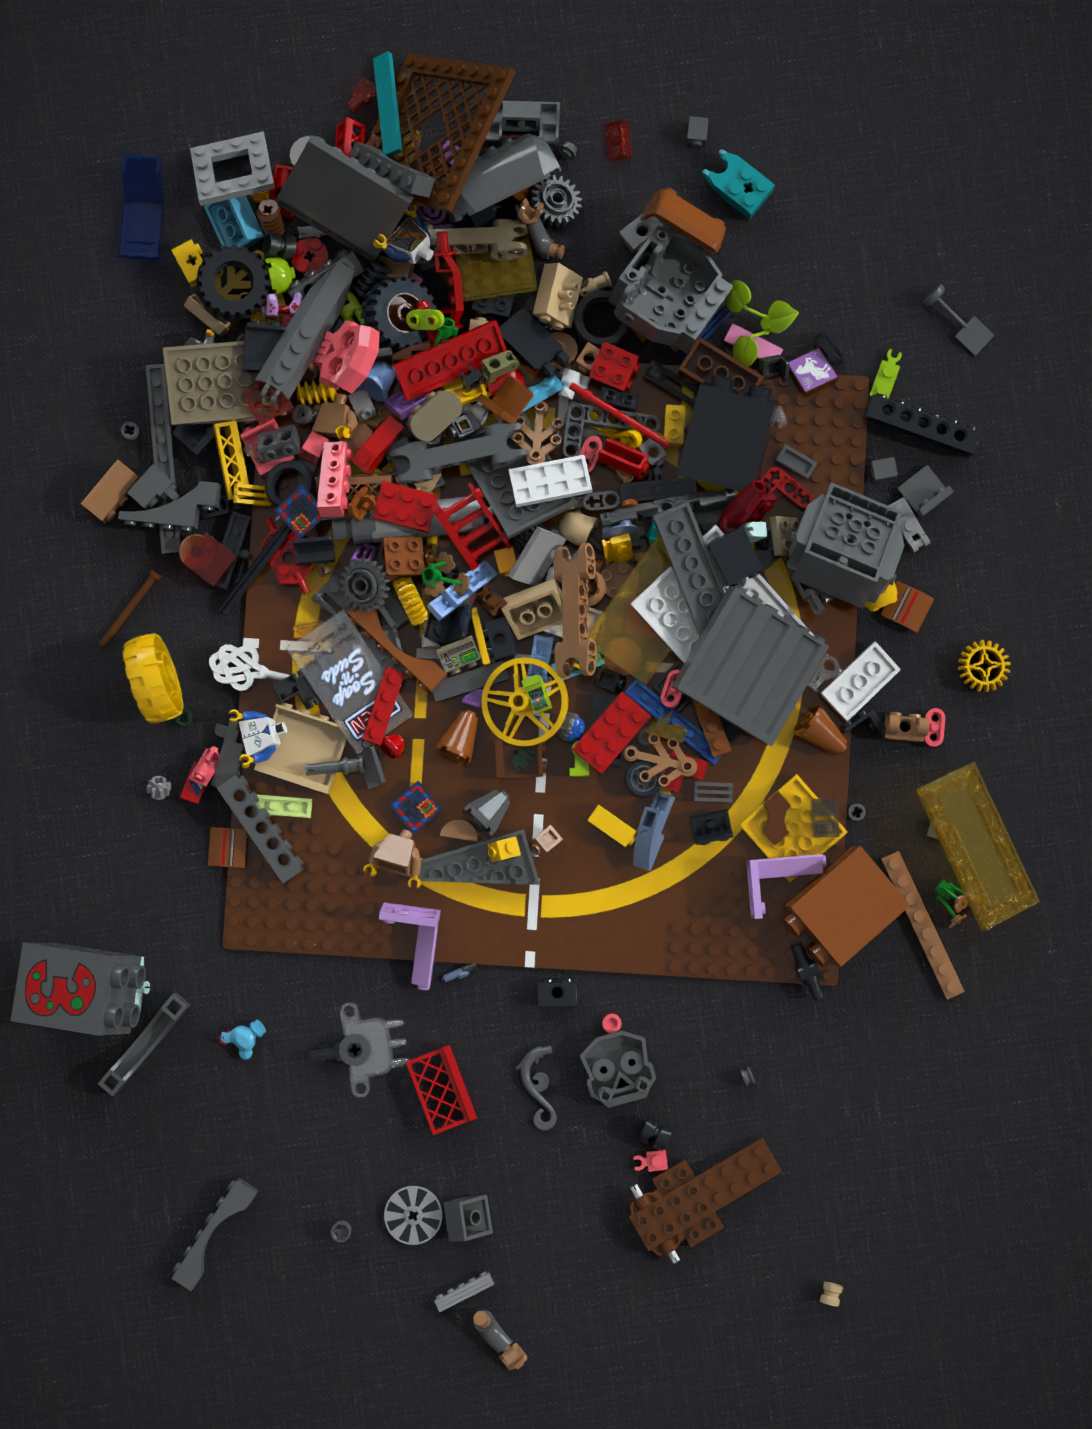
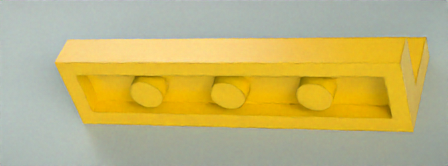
M236 420L213 424L228 500L234 499L231 490L234 482L235 484H249ZM219 427H224L226 439L220 435ZM226 445H228L230 458L224 454L223 449ZM230 463L232 464L234 477L227 470ZM239 489V491L251 492L248 489ZM238 495V499L248 497V496H239V495Z

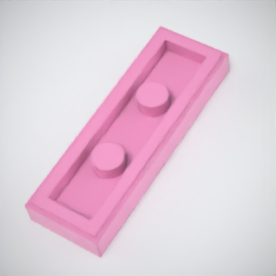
M732 324L724 342L734 346L740 336L743 335L748 338L753 333ZM760 337L752 339L758 345L757 359L759 360L764 357L781 355L783 351L782 348Z

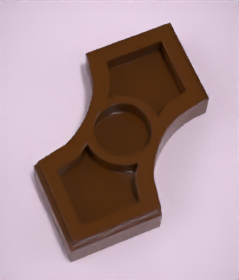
M779 791L764 803L768 812V821L762 832L774 846L789 834L785 825V814L791 805Z

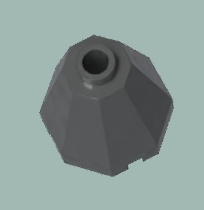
M496 789L470 802L462 810V813L465 815L467 812L469 815L466 818L468 822L479 833H488L486 837L490 838L496 832L510 805L508 800L510 797L503 790L498 791Z

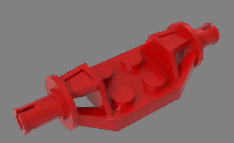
M448 231L436 232L438 250L434 251L433 254L435 271L450 272L446 273L447 284L451 287V292H448L449 304L453 306L439 309L443 316L450 313L449 318L455 322V328L460 329L464 327L462 323H459L464 311L461 272L451 255L457 254V250L449 249ZM443 256L448 266L440 267L439 257Z

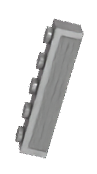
M485 1271L479 1274L480 1277L476 1279L473 1277L468 1280V1283L464 1284L463 1282L458 1285V1288H451L446 1294L437 1295L434 1302L439 1312L494 1285L490 1273Z

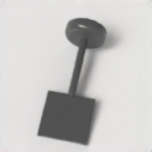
M942 284L938 285L922 303L926 307H930L935 302L941 305L963 327L955 337L976 356L994 337V334L975 316L966 324L940 299V296L945 291V287Z

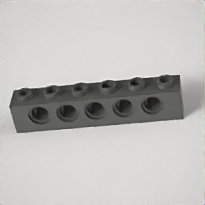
M236 774L217 787V789L281 882L285 883L303 870L302 865L304 863L298 855L294 856L291 851L293 847L287 839L283 840L280 835L282 831L276 823L272 824L269 819L271 815L265 807L261 808L258 803L260 799L254 791L250 792L247 788L249 784L245 777ZM237 790L244 792L245 798L243 801L235 798ZM248 806L255 808V816L250 817L246 814ZM259 822L266 824V832L258 831L257 824ZM270 838L277 840V848L269 847L268 840ZM281 854L288 856L289 862L287 864L280 863L279 856Z

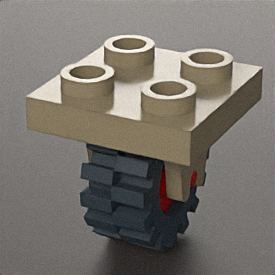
M770 517L771 527L766 528L767 537L755 542V548L774 551V556H789L788 550L791 543L788 540L792 531L796 532L799 524L798 518Z

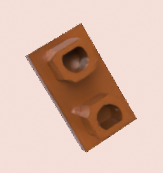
M367 486L362 487L357 494L352 496L351 502L348 504L347 509L344 510L345 516L347 518H354L355 522H360L368 511H372L376 507L375 497L369 495Z

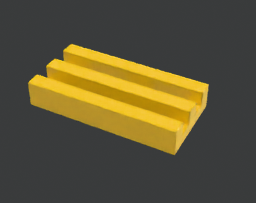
M234 484V503L271 506V502H269L266 495L265 486ZM239 489L264 491V494L239 491ZM238 495L264 498V501L238 499Z

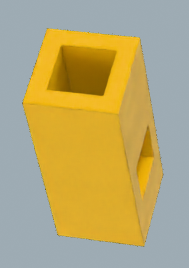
M600 805L596 807L587 820L624 847L627 844L631 846L636 839L634 835L636 830Z

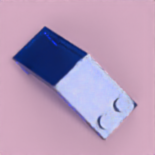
M123 154L121 172L124 188V213L120 257L159 260L163 216L162 158L157 155Z

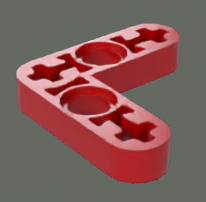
M778 467L770 468L760 480L768 488V494L773 493L777 489L801 509H806L808 504H801L802 499L799 496L796 499L793 498L798 489L801 490L799 495L809 497V504L814 500L813 495ZM778 472V478L780 479L773 480L771 485H774V487L772 488L769 485V483H767L772 477L770 473ZM787 483H792L795 486L793 493L785 491L784 486Z

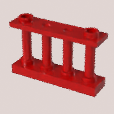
M469 483L468 486L472 492L470 495L447 509L445 507L442 509L438 503L433 505L432 509L436 518L473 571L479 567L476 562L479 555L503 541L508 549L512 546L509 542L510 539L507 538L482 500L484 495L479 487L475 489L472 483ZM477 500L481 506L479 509L456 523L455 521L451 523L449 520L451 518L450 515ZM484 514L490 520L466 536H460L458 533L462 527ZM492 528L496 529L499 534L498 536L474 550L473 548L469 550L467 547L469 542Z

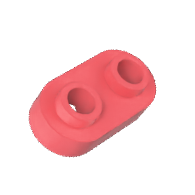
M596 435L586 437L580 448L579 455H585V459L589 460L587 463L588 472L594 469L598 460L599 450L602 449V441ZM595 442L596 445L594 447L589 446V443Z
M680 670L671 671L665 681L661 693V701L667 708H675L681 701L683 694L671 687ZM669 696H674L672 702L668 701Z
M933 708L925 715V718H929L928 735L924 737V742L928 746L936 747L944 739L945 714L941 709ZM932 715H936L938 717V720L936 722L932 721ZM931 734L936 735L935 741L930 739Z

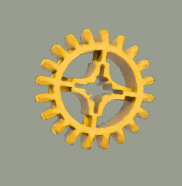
M411 577L394 580L393 586L411 624L416 626L425 623L429 619V615Z
M984 640L979 642V646L976 642H973V649L967 646L966 650L968 653H961L965 659L958 660L959 663L964 664V666L958 667V670H964L960 677L966 676L968 678L964 681V684L971 681L970 688L973 689L977 685L978 692L982 690V686L985 692L989 691V686L992 690H996L995 683L998 686H1002L1003 684L1000 679L1007 680L1003 673H1010V670L1005 669V666L1011 664L1004 661L1009 656L1001 655L1005 650L1002 648L998 651L999 644L996 643L991 647V641H988L986 646ZM980 651L978 663L970 664L973 654ZM986 651L993 654L997 661H990ZM983 661L988 665H993L986 668L985 671L981 667H977L983 664ZM999 668L996 677L989 681L990 670ZM970 670L979 672L983 681L976 679Z

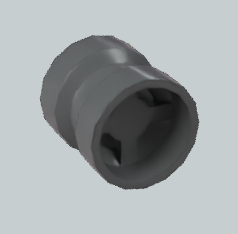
M345 1220L337 1221L331 1229V1236L334 1241H346L352 1232L351 1225Z

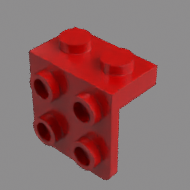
M605 342L602 344L593 364L590 377L616 390L629 392L633 382L630 380L632 374L636 375L640 367L638 363L639 356Z

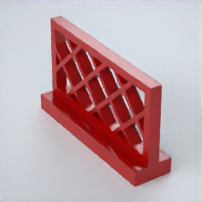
M450 1045L406 1062L433 1135L477 1119ZM438 1053L442 1059L439 1068L429 1064L431 1057ZM418 1061L425 1064L421 1075L413 1072L411 1064ZM427 1066L438 1070L433 1081L423 1076ZM440 1071L448 1075L449 1080L446 1086L436 1082ZM422 1078L432 1082L428 1093L421 1091L419 1088ZM434 1084L445 1088L440 1099L430 1095ZM447 1090L455 1093L456 1098L453 1105L443 1101ZM429 1097L439 1101L435 1112L427 1109L426 1102ZM441 1102L452 1106L447 1117L437 1113ZM453 1109L461 1110L464 1119L459 1121L450 1119ZM438 1115L446 1119L443 1127L435 1130L433 1125L435 1116Z

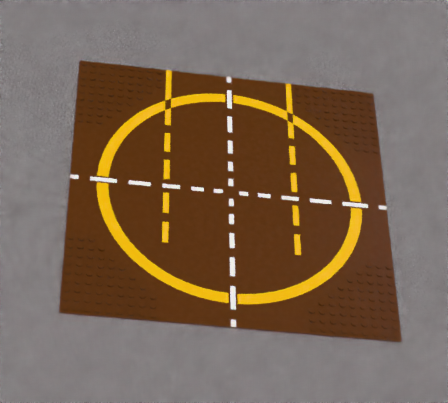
M379 348L377 357L386 355L393 356L397 352H393L392 350L386 351L383 350V348ZM515 356L520 364L518 368L524 376L525 387L535 386L547 378L540 370L534 372L519 356ZM386 360L391 366L393 365V360ZM576 360L569 367L563 369H557V367H555V376L560 380V382L565 369H570L579 372L582 375L590 377V374H584L577 369L578 366L576 365ZM584 360L586 364H592L594 362L592 360ZM639 363L640 367L637 374H632L630 380L633 382L628 392L640 395L636 413L656 416L660 421V427L655 433L664 437L666 405L685 406L684 428L688 426L694 408L643 378L650 364ZM662 365L679 375L678 370L680 366ZM320 370L314 380L316 385L319 384ZM790 372L788 373V379H783L780 376L764 378L760 386L772 389L770 399L779 401L776 412L777 419L772 427L759 481L770 468L778 467L813 495L814 500L821 494H826L831 482L863 495L867 420H864L863 416L868 404L869 378L866 376L837 375V381L804 396ZM665 376L663 382L691 399L696 400V393L670 377ZM396 377L388 391L387 398L401 390ZM592 378L588 389L598 398H600L602 387L615 389ZM304 379L303 382H300V385L303 386L306 380L308 385L311 386V382H308L309 379ZM441 386L432 391L436 392L444 390L443 386ZM296 387L292 399H285L286 416L263 417V419L274 418L279 428L294 424L301 437L302 449L312 432L315 422L302 425L294 421L292 417L293 410L297 405L302 404L300 400L298 402ZM339 387L337 393L347 396L345 405L354 409L348 397L351 393ZM559 391L543 400L548 405V415L543 418L542 432L552 425V421L555 418H561L564 421L565 413L571 400L559 396ZM574 392L572 401L596 406L590 401H584L580 395ZM370 398L374 408L385 406L383 402ZM307 399L305 405L312 409L318 403L314 399V403L310 405ZM532 406L524 412L535 429L536 417L533 414ZM493 411L491 414L488 413L479 430L499 421L493 417ZM590 412V418L593 421H597L598 415L595 412ZM609 415V422L616 424V417ZM646 421V427L653 430L654 424L651 421ZM466 422L460 424V427L463 429H468ZM588 426L600 430L599 438L602 441V450H605L607 437L609 438L617 432V430ZM685 431L682 448L668 447L666 449L662 446L667 453V457L665 458L666 462L659 466L661 469V479L684 477L677 475L687 437ZM641 434L642 444L648 439H650L647 436ZM552 436L542 442L544 446L551 442ZM326 437L329 439V442H338V438ZM415 437L408 439L409 443L420 441ZM446 440L442 442L444 445L450 444ZM784 444L818 463L808 480L775 462ZM561 446L548 453L552 461L563 459L560 455ZM566 447V453L573 456L574 449ZM651 449L648 452L652 458L659 456L658 451L655 449ZM300 453L293 455L296 461L300 458ZM322 456L317 463L319 467L315 473V478L321 473ZM386 456L377 467L384 471L383 473L393 472L396 469L393 462H388ZM597 460L594 469L588 472L592 492L614 491L619 496V503L615 508L579 509H581L582 514L600 520L601 513H610L619 508L621 503L619 483L622 482L617 480L616 468L605 463L598 464ZM456 465L439 469L446 485L433 490L431 493L439 495V499L466 497L472 493L468 484L472 483L475 489L478 485L472 475L461 476L460 467ZM255 466L254 485L265 486L267 477L262 479ZM649 467V477L643 481L653 480V467ZM295 471L284 474L277 484V493L282 501H285L297 489L298 476ZM778 472L770 473L772 477L767 483H769V485L772 488L774 487V485H771L773 480L780 479L778 478ZM634 477V479L631 482H637L642 480H638L636 477ZM696 480L697 493L728 489ZM787 483L784 489L787 493H793L795 486L792 483ZM379 484V485L377 486V488H376L377 491L380 492V488H381V485H382V484ZM766 487V491H765L764 494H768V488H767V487ZM775 489L773 493L777 500L773 504L772 509L762 517L761 522H766V528L771 527L770 517L774 516L795 517L800 522L805 509L799 508ZM798 489L796 495H794L793 498L796 499V497L799 496L802 499L800 502L801 504H809V497H802L801 495H799L801 490ZM254 490V493L264 494V491ZM734 490L736 497L739 491ZM586 494L577 495L573 497H583ZM608 494L605 497V502L608 505L614 504L616 501V497L613 494ZM598 495L600 499H593V496H590L586 503H589L590 507H592L595 502H600V506H603L602 495ZM253 497V500L264 501V498ZM483 497L482 499L486 506L490 507L485 497ZM645 500L637 502L638 504L653 502L655 500ZM272 503L268 507L257 505L252 507L249 551L252 554V558L249 560L248 569L263 551L260 546L269 534V529L264 521L268 520L270 523L269 518H272L274 522V510L277 507ZM578 509L566 510L542 522L545 530L561 535L559 533L560 520L567 513ZM332 519L321 520L315 526L318 536H331L335 544V562L328 563L331 573L329 575L326 573V576L320 577L317 566L314 564V569L306 579V584L311 592L303 595L300 587L297 585H281L268 561L247 589L243 646H252L257 650L259 654L258 664L279 673L288 675L295 673L297 677H299L296 673L298 670L308 665L309 661L311 662V660L314 661V659L317 660L319 657H323V653L326 655L328 650L329 653L335 651L331 655L338 665L339 660L348 659L354 650L360 648V654H356L352 660L362 657L364 660L362 667L353 673L352 668L359 661L349 663L348 668L345 669L344 666L342 674H346L349 671L350 678L355 673L359 674L357 678L354 676L352 683L348 682L352 686L354 681L360 682L362 676L368 672L358 632H362L363 629L359 625L357 627L352 625L348 621L349 616L340 625H337L334 622L335 619L317 602L314 603L311 598L333 575L337 576L340 580L345 579L341 573L347 572L345 566L350 564V560L358 545H354L353 538L334 540ZM600 521L592 535H595V538L602 543L604 539L602 538L603 533ZM698 526L703 536L702 526ZM492 528L469 542L467 547L469 550L472 548L474 550L499 534L495 528ZM464 533V534H459V535H460V536H462V535L466 536V535H468L469 533ZM449 535L422 538V545L423 540H427L428 546L432 545L434 561L439 557L440 552H446L447 555H452V561L458 567L453 573L460 574L463 572L466 574L471 570ZM641 537V546L632 548L633 559L626 563L631 565L637 573L640 565H637V561L633 562L634 554L649 552L651 560H648V563L652 564L658 575H660L671 566L667 554L661 553L660 548H654V544H649L647 537ZM510 539L509 542L513 546L514 554H520ZM566 540L563 546L569 549L571 558L574 560L578 555L580 546ZM504 541L479 555L476 560L478 565L486 560L498 573L485 587L487 589L491 588L502 598L533 587L510 577L500 576L494 551L508 548ZM381 542L371 543L379 547L373 560L377 561L376 567L383 566L382 552H380ZM754 542V543H752L751 545H752L753 549H756V548H755V542ZM592 545L595 559H603L600 570L601 574L608 565H606L604 553H599ZM363 547L362 551L360 552V554H359V556H358V559L361 558V556L363 555V553H364L366 547ZM370 549L367 558L370 556L372 549ZM287 552L283 556V560L287 563L291 562L294 558L291 552ZM783 556L761 574L815 636L816 634L825 639L824 643L829 648L772 746L765 745L746 732H742L732 742L727 738L732 752L722 755L714 766L708 762L703 780L684 776L678 793L659 787L657 792L672 795L675 800L661 832L664 835V839L651 871L633 866L635 841L631 846L627 844L624 847L587 821L596 807L600 805L636 830L634 835H637L645 806L650 807L655 793L648 797L634 795L626 786L625 776L632 764L642 760L636 759L633 762H629L621 754L620 767H612L611 763L602 774H599L589 765V777H570V768H575V756L572 753V745L576 741H563L558 738L556 733L545 741L546 754H542V761H546L547 773H543V777L497 779L495 740H500V738L487 725L482 712V704L479 709L462 703L463 698L469 692L436 702L433 692L431 693L429 690L423 691L418 686L419 681L415 677L404 679L396 699L403 710L390 718L384 735L385 737L391 734H398L404 739L405 748L400 758L391 759L382 751L379 745L365 740L363 742L365 749L371 746L376 747L387 781L386 784L368 789L364 774L360 771L349 772L347 775L343 774V772H338L335 775L330 793L326 794L254 770L256 764L250 763L248 768L241 769L239 776L243 775L249 784L247 788L250 792L254 791L256 795L313 799L311 818L275 815L269 817L272 824L276 823L281 829L282 833L280 835L283 840L287 839L292 845L293 849L291 851L294 856L298 855L304 863L302 865L303 870L285 883L281 882L248 834L246 868L228 867L223 948L414 960L418 925L402 922L389 924L380 920V910L383 903L386 902L441 910L434 962L805 984L801 982L796 971L798 962L792 950L793 945L802 943L808 957L814 960L821 975L819 976V984L837 985L839 966H834L829 962L825 967H822L808 950L814 945L811 939L805 933L797 937L783 921L789 915L783 906L819 874L797 876L790 883L785 877L759 879L761 902L765 903V914H762L763 918L752 919L746 860L768 858L739 824L797 774L846 829L851 729L843 734L847 740L846 750L842 754L833 755L794 734V727L804 713L808 715L812 712L810 708L813 705L820 704L839 730L842 729L841 725L845 721L820 693L855 660L857 606L836 597L825 604L821 596L818 595L825 611L820 615L814 614L811 606L803 600L791 579ZM646 567L642 568V576H650L651 570ZM444 571L441 572L442 577L447 578L446 573H444ZM547 573L545 574L541 583L546 582ZM422 575L413 576L411 579L428 615H430L427 605L437 597L425 594L426 586L423 583ZM639 578L637 589L631 596L638 597L645 590ZM393 581L386 583L385 585L390 588L389 591L407 616L393 586ZM325 593L322 596L340 614L344 611L328 594ZM605 594L599 603L590 606L604 612L594 640L596 646H599L601 650L599 652L601 658H604L605 648L612 640L619 637L634 640L641 649L642 661L635 672L630 675H624L627 679L623 692L637 678L661 698V695L653 689L652 685L679 658L663 640L653 638L640 639L639 636L624 634V632L615 634L614 630H611V621L616 619L617 615L625 618L626 621L629 597L623 600H615ZM477 596L473 608L477 607L482 628H485V622L505 617L504 613L499 616L491 615L477 602L479 599ZM377 609L380 625L388 624L380 610ZM471 618L469 621L468 634L466 637L472 635L474 643L479 652V647ZM320 620L322 621V623L307 625L298 628L295 627L296 625L311 623ZM409 620L397 628L403 653L414 658L434 661L444 671L436 652L437 649H422L421 636L425 633L423 624L414 626ZM509 624L517 655L495 661L494 657L490 658L489 655L490 664L500 661L505 663L516 658H530L535 634L518 640ZM544 631L536 633L537 635H541L542 633L549 634ZM331 632H332V634H333V632H335V634H334V637H335V638H334V639H333V635H332V639H331ZM500 634L494 637L496 644H502L505 640L504 636ZM485 639L486 647L491 646L489 639ZM316 644L315 648L313 650H310L309 652L308 648L311 647L312 649L314 647L313 645ZM245 652V654L252 659V654L250 652ZM551 655L549 665L555 663V655ZM482 660L478 661L479 665L468 669V666L461 668V672L456 675L484 667ZM524 663V665H525V670H526V675H527V674H528V669H529V663ZM518 664L520 674V686L523 687V684L521 682L523 680L521 664ZM514 665L506 668L509 679L492 684L490 691H515ZM600 667L596 668L591 676L580 674L564 680L568 692L567 712L577 713L584 721L585 730L583 736L590 729L593 693L619 695L593 684ZM254 668L250 669L251 672H259ZM549 672L547 674L546 683L554 680L553 676ZM370 676L364 681V683L371 680ZM271 678L254 679L253 685L248 690L240 691L239 713L242 711H255L266 714L269 718L273 719L277 708L275 707L276 704L281 705L282 703L272 686L280 682V680ZM241 681L240 685L245 684L246 681ZM371 684L361 685L360 690L357 693L353 691L348 699L344 696L343 706L341 707L340 703L339 705L333 703L334 696L318 705L312 702L314 707L308 711H311L310 715L318 717V714L327 716L329 721L336 723L337 720L343 722L344 719L374 699L373 692L376 688L369 694L364 695L365 688H369ZM558 684L546 688L547 692L558 687ZM560 690L549 696L552 708L544 711V714L553 725L556 723L561 711L562 700ZM297 694L284 701V703L293 705L292 709L294 710L306 709ZM488 694V698L509 702L510 696ZM488 702L490 717L495 726L503 733L506 726L505 723L512 709L511 707ZM691 702L680 714L703 731ZM465 710L473 711L478 718L472 759L468 766L463 765L464 762L459 761L458 764L450 762L438 755L440 751H434L435 746L461 711L465 712ZM541 715L535 716L549 730L551 729V726L541 717ZM515 716L514 721L507 734L508 737L510 736L520 716ZM524 716L512 738L536 739L546 732L538 727L529 717ZM652 716L642 727H650L660 736V742L669 757L672 749L668 748L667 742L670 738L674 737L678 739L679 747L684 754L706 761ZM719 716L721 724L725 723L726 720ZM349 733L341 760L345 757L348 759L358 758L357 752L365 750L361 746L362 739L356 742L352 734ZM638 733L627 744V747L634 746L640 752L660 756L653 745L643 746L638 742ZM241 734L239 743H243V744H244L243 738H242V734ZM671 740L669 742V745L671 747H675L677 745V742L675 740ZM629 750L627 752V755L629 757H632L635 754L633 750ZM645 775L641 776L643 780H647ZM417 781L424 786L443 809L442 812L417 833L412 834L411 840L415 842V847L419 850L421 860L523 829L529 845L549 825L563 839L542 858L536 855L529 845L540 885L421 881V886L417 888L416 880L412 881V887L408 885L409 879L412 878L411 874L407 877L377 868V874L370 876L372 868H369L368 873H364L363 868L370 863L368 859L375 844L386 839L389 834L399 836L404 829L410 831L389 805ZM694 782L733 783V802L694 801ZM698 786V790L729 791V787ZM496 789L498 791L503 790L510 797L508 799L510 805L496 832L490 838L486 837L488 833L481 834L477 830L478 842L439 836L442 828L448 822L453 820L468 822L466 818L469 815L467 812L463 815L462 810L470 802ZM237 790L235 798L243 801L245 798L244 792ZM698 794V797L728 798V795ZM252 806L246 808V814L250 817L255 816ZM728 809L733 838H729L727 841L710 842L707 845H696L689 816ZM232 811L231 828L245 829ZM259 822L257 829L259 832L264 833L267 830V826L265 823ZM846 834L822 854L826 856V867H823V871L845 852ZM270 838L268 845L270 848H277L278 842L276 839ZM281 854L279 861L282 864H287L289 858L287 855Z

